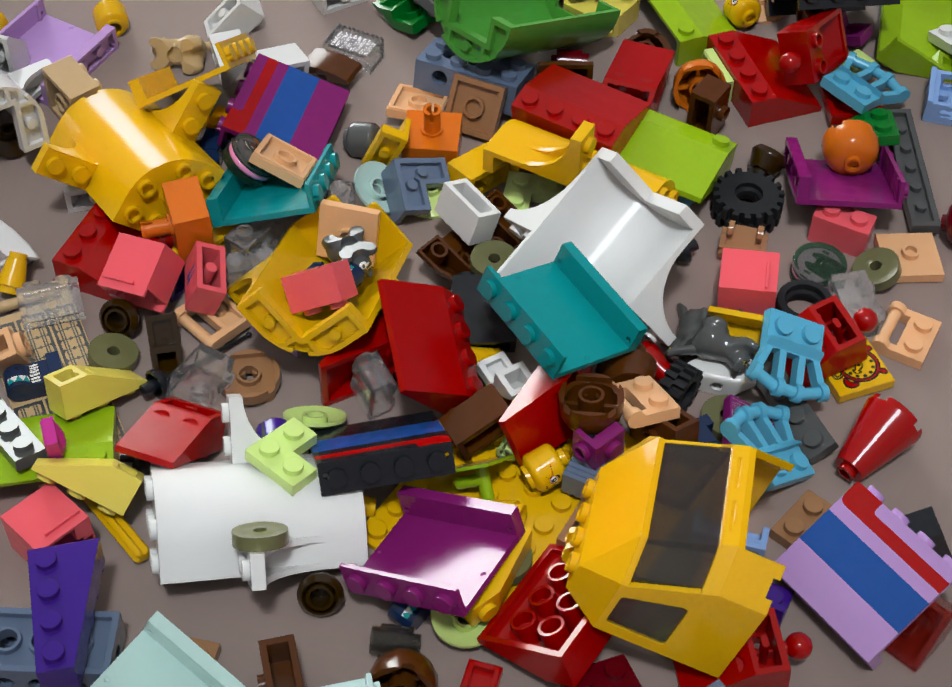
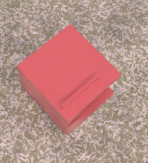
M119 232L97 285L114 299H124L132 302L136 307L163 314L185 261L164 243Z
M723 248L717 307L732 310L741 309L743 312L763 316L765 310L770 307L775 308L780 253Z
M48 483L0 516L11 547L27 562V550L96 538L89 516L60 489Z

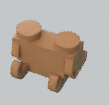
M734 220L729 221L728 227L723 226L717 252L719 259H722L723 248L766 252L769 235L763 234L765 226L759 225L758 228L735 224L736 221Z

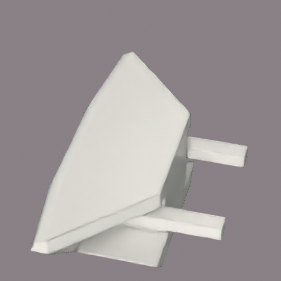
M0 220V269L3 268L10 251L28 255L27 264L38 260L40 257L31 245L13 228Z
M700 357L688 362V364L703 371V379L698 389L701 392L717 395L731 394L734 396L756 386L757 380L752 381L745 375L747 369L733 379L731 368L727 363L706 360Z

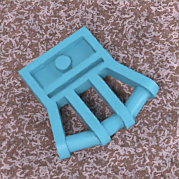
M850 51L844 65L841 64L837 70L824 75L819 84L860 114L882 104L903 103L910 96V91L895 80L893 73L880 69L881 66L875 61L871 63L856 56L857 53ZM853 66L862 71L855 74L850 68ZM873 77L877 79L876 81L870 84L867 82ZM886 88H889V89L891 90V91L881 92L882 90H884V89H886Z
M772 307L765 310L760 347L745 375L750 380H757L766 387L770 395L788 397L790 402L796 404L806 400L827 402L830 398V389L824 383L820 364L824 356L822 345L825 326ZM772 352L774 354L770 375L763 370V365ZM786 357L793 359L790 384H787L784 380ZM805 364L811 384L810 388L803 386Z
M755 402L750 406L743 405L737 407L734 415L731 418H726L721 423L720 432L731 444L751 446L795 465L791 472L786 470L779 471L766 489V492L810 479L815 474V471L799 447L802 442L793 438L789 425V407L784 405L773 407L767 406L763 402Z

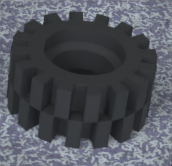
M677 359L675 363L673 362L670 365V369L666 370L664 378H661L659 383L681 409L687 412V407L691 406L693 403L692 399L696 397L698 393L696 391L701 386L700 382L703 379V371L681 359Z

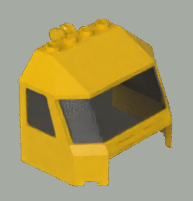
M657 436L647 437L602 466L594 479L588 478L581 493V497L585 498V502H582L576 515V521L580 522V525L569 529L565 538L566 544L561 555L562 560L566 563L564 570L569 572L566 583L567 590L594 628L719 678L767 616L772 600L766 598L773 578L781 581L786 568L782 564L745 549L750 511L778 472L783 470L791 472L795 465L751 446L666 440Z

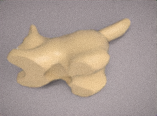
M190 34L180 39H166L164 36L162 38L151 37L149 40V44L152 46V54L156 57L151 61L150 66L157 70L168 66L180 65L182 66L183 73L195 75L203 70V63L207 52H211L210 42H204L203 38L198 35Z

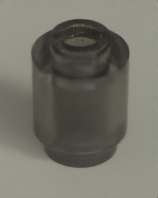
M382 623L381 626H372L369 654H375L379 658L389 650L397 648L413 649L420 652L422 635L416 634V627L386 623Z

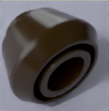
M14 123L1 125L0 156L7 159L23 156L25 153L19 147Z
M758 144L752 147L749 165L754 168V173H758L761 170L765 172V177L770 175L774 177L786 167V159L775 149L764 144Z
M115 298L103 304L100 309L99 320L101 327L106 333H119L130 337L138 328L140 313L132 302Z
M319 571L306 576L300 582L297 589V600L301 608L308 614L325 617L334 614L340 609L344 601V589L334 575L329 572Z

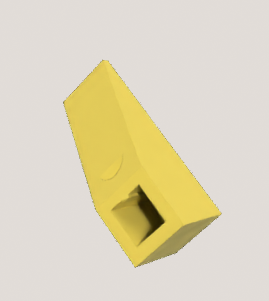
M69 365L43 376L50 410L66 421L79 418L83 413L96 407L106 406L110 401L123 395L133 394L139 389L140 385L148 382V380L131 370Z
M37 458L31 470L37 472L36 477L43 482L54 485L56 482L66 487L67 493L80 500L88 498L98 504V509L112 516L116 513L121 516L124 515L144 477L142 472L116 459Z

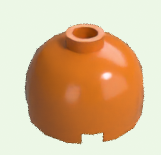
M694 59L686 62L678 69L674 76L672 90L675 101L679 106L686 109L687 112L691 91L707 74L726 82L722 70L715 63L707 59Z
M847 119L842 121V125H838L835 128L832 125L827 129L822 138V153L826 164L834 172L844 175L863 174L872 167L878 158V136L869 123L861 120Z

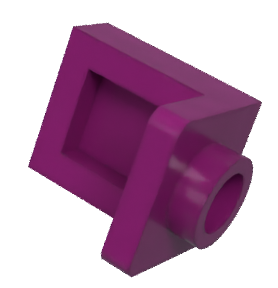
M842 11L847 46L857 48L864 45L874 33L872 23L849 24L846 11Z
M614 422L594 438H591L578 428L573 432L572 451L579 461L587 463L592 469L596 470L608 460H613L622 453L624 449L625 428L619 423Z

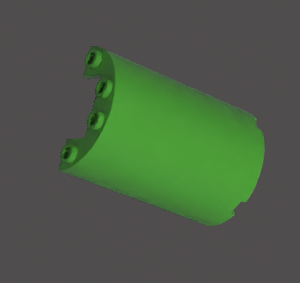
M434 0L436 22H441L444 34L441 36L445 43L458 57L472 63L489 62L597 42L610 33L619 18L621 10L603 1H598L596 12L575 15L558 6L560 0Z

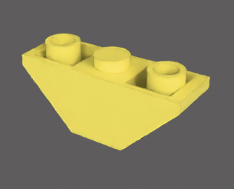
M564 0L563 9L575 15L596 12L598 1H603L621 10L615 26L604 38L618 37L638 19L640 0Z

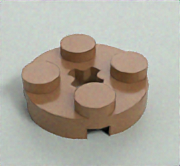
M245 349L231 354L230 360L224 365L222 362L217 372L221 393L225 397L226 394H240L243 398V405L271 402L276 397V391L281 383L278 362L274 358L272 361L269 357L265 356V352L256 349ZM246 374H252L254 378L252 380H244Z

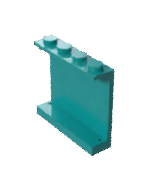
M332 143L327 144L323 149V153L301 189L274 175H271L265 181L255 180L243 173L232 161L220 181H218L205 200L213 228L315 213L327 190H329V186L334 180L338 169H340L339 155L333 151Z
M572 241L561 245L554 262L501 277L491 265L487 266L477 287L480 294L552 380L636 350L648 329Z

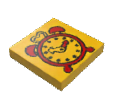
M867 338V360L824 379V382L829 386L831 393L838 403L892 388L895 379Z

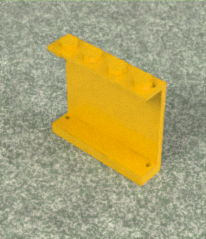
M246 33L215 43L224 66L194 79L203 82L257 58L255 54L257 48L254 40L248 37ZM170 66L133 79L128 84L139 108H142L187 89L193 79L178 85Z

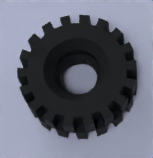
M736 168L734 174L730 170L725 172L724 177L720 175L717 178V183L715 182L710 204L712 220L716 219L715 224L718 227H728L729 221L734 220L736 221L735 224L754 228H758L759 225L765 226L763 234H765V231L771 233L774 230V226L777 227L779 224L785 200L784 190H781L782 185L780 182L774 183L775 177L772 175L765 177L764 171L759 170L758 173H754V168H747V172H742V168ZM740 199H749L754 201V203H747Z

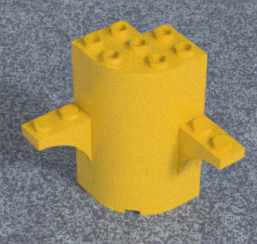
M193 79L186 92L175 103L167 108L160 109L155 103L139 108L133 93L126 90H98V94L88 98L83 96L66 110L50 138V143L44 142L31 167L36 174L85 190L113 222L141 231L140 221L144 222L166 217L165 214L167 213L161 183L197 176L204 199L206 200L222 178L225 171L195 143L222 92L216 87Z
M511 119L500 127L483 148V170L494 173L499 165L505 161L510 163L509 171L524 173L527 170L568 186L598 152L594 150L597 139L594 138L595 124L584 120L569 140L523 121ZM629 164L653 192L675 201L678 200L679 191L675 190V183L672 180Z
M331 195L327 198V200L341 202L336 195ZM372 202L366 206L367 208L381 210L377 258L374 267H372L373 276L368 277L365 275L364 282L357 287L359 295L347 299L348 304L334 310H330L329 305L322 306V312L310 316H305L304 311L291 314L281 282L282 277L306 270L313 262L323 261L324 265L332 263L326 257L316 256L320 205L315 213L305 214L291 224L271 256L227 287V294L237 304L236 308L265 339L291 353L297 350L307 352L308 356H322L341 350L369 331L376 316L383 313L377 281L380 279L399 281L396 277L413 246L377 202Z

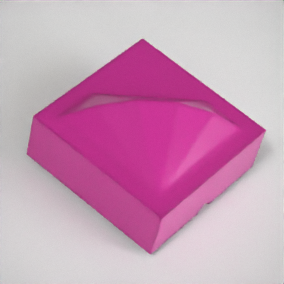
M53 416L41 419L40 426L48 457L63 458L66 447L64 432L54 421Z

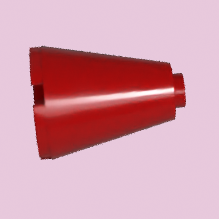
M877 393L867 399L835 460L837 472L847 481H861L917 443L921 438L922 430L920 429L917 432L914 426L917 419L897 400L888 397L886 400L879 399L878 397L881 394Z

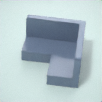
M445 157L393 158L381 173L391 220L395 224H399L406 215H427L432 210L427 189L442 188L444 182L450 181Z

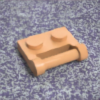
M226 296L214 316L185 310V303L174 310L177 325L179 327L183 326L204 344V349L209 353L224 346L225 343L251 326V323L236 308L237 305ZM196 313L217 332L211 335L193 320L191 316Z
M893 301L887 309L888 316L879 334L873 337L870 344L877 354L921 370L942 322L909 310L900 301ZM899 321L907 325L897 345L890 343L889 339Z
M650 375L638 376L619 383H615L612 380V384L618 388L620 384L623 388L625 398L622 414L624 415V421L630 428L636 429L680 418L681 407Z

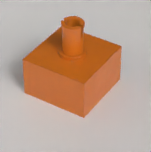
M432 103L426 104L423 111L407 110L406 118L411 119L408 142L401 152L402 158L445 157L447 164L452 159L460 156L462 113L441 112V107L437 104H434V111H432Z
M197 176L161 183L167 213L165 214L166 217L139 222L144 239L170 235L173 238L177 255L184 261H186L196 241L214 244L210 215Z

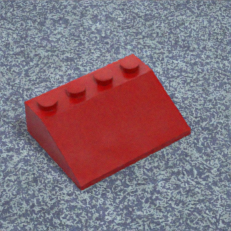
M733 30L708 35L706 49H714L733 78L734 86L731 102L747 127L821 111L822 106L807 84H785L784 72L779 67L781 55L779 44L776 40Z
M551 64L524 85L511 104L512 119L523 121L569 140L584 120L595 124L594 138L597 139L594 150L599 151L604 147L620 155L650 109L651 103L558 65Z
M95 203L52 259L57 281L65 279L69 288L108 301L114 299L99 287L97 283L119 232L143 238L141 231L113 222ZM170 235L148 239L164 243L171 249L175 246Z
M389 279L378 280L377 284L399 391L401 394L445 415L451 408L460 405L473 396L476 391L483 388L475 367L477 359L469 341L471 336L470 329L465 323L463 315L464 303L458 294H454L443 286Z
M549 544L498 610L497 614L480 633L477 640L479 644L547 682L576 687L612 635L594 628L567 590L566 583L569 572L564 570L566 563L561 558L565 546ZM636 567L631 582L643 583ZM621 598L608 617L622 623L637 600Z

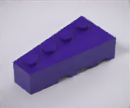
M99 538L27 550L35 666L40 687H82L89 650L88 641L95 619L94 609L101 587V572L104 571L105 558Z

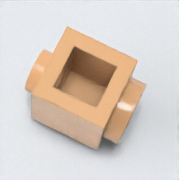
M8 326L0 329V377L3 378V372L8 367L19 364L27 365L30 363L28 357L32 355V348L23 332L19 330L14 333Z

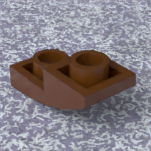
M316 47L308 56L310 60L309 73L325 75L329 83L349 85L363 68L358 61L328 49Z

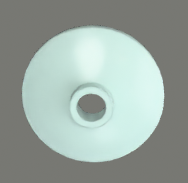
M377 161L365 162L358 167L354 175L356 193L366 206L372 202H377L384 212L389 214L381 173L387 165Z

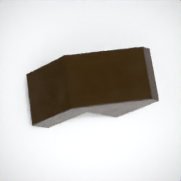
M169 312L145 316L152 368L160 369L169 374L183 367L184 361L176 313Z

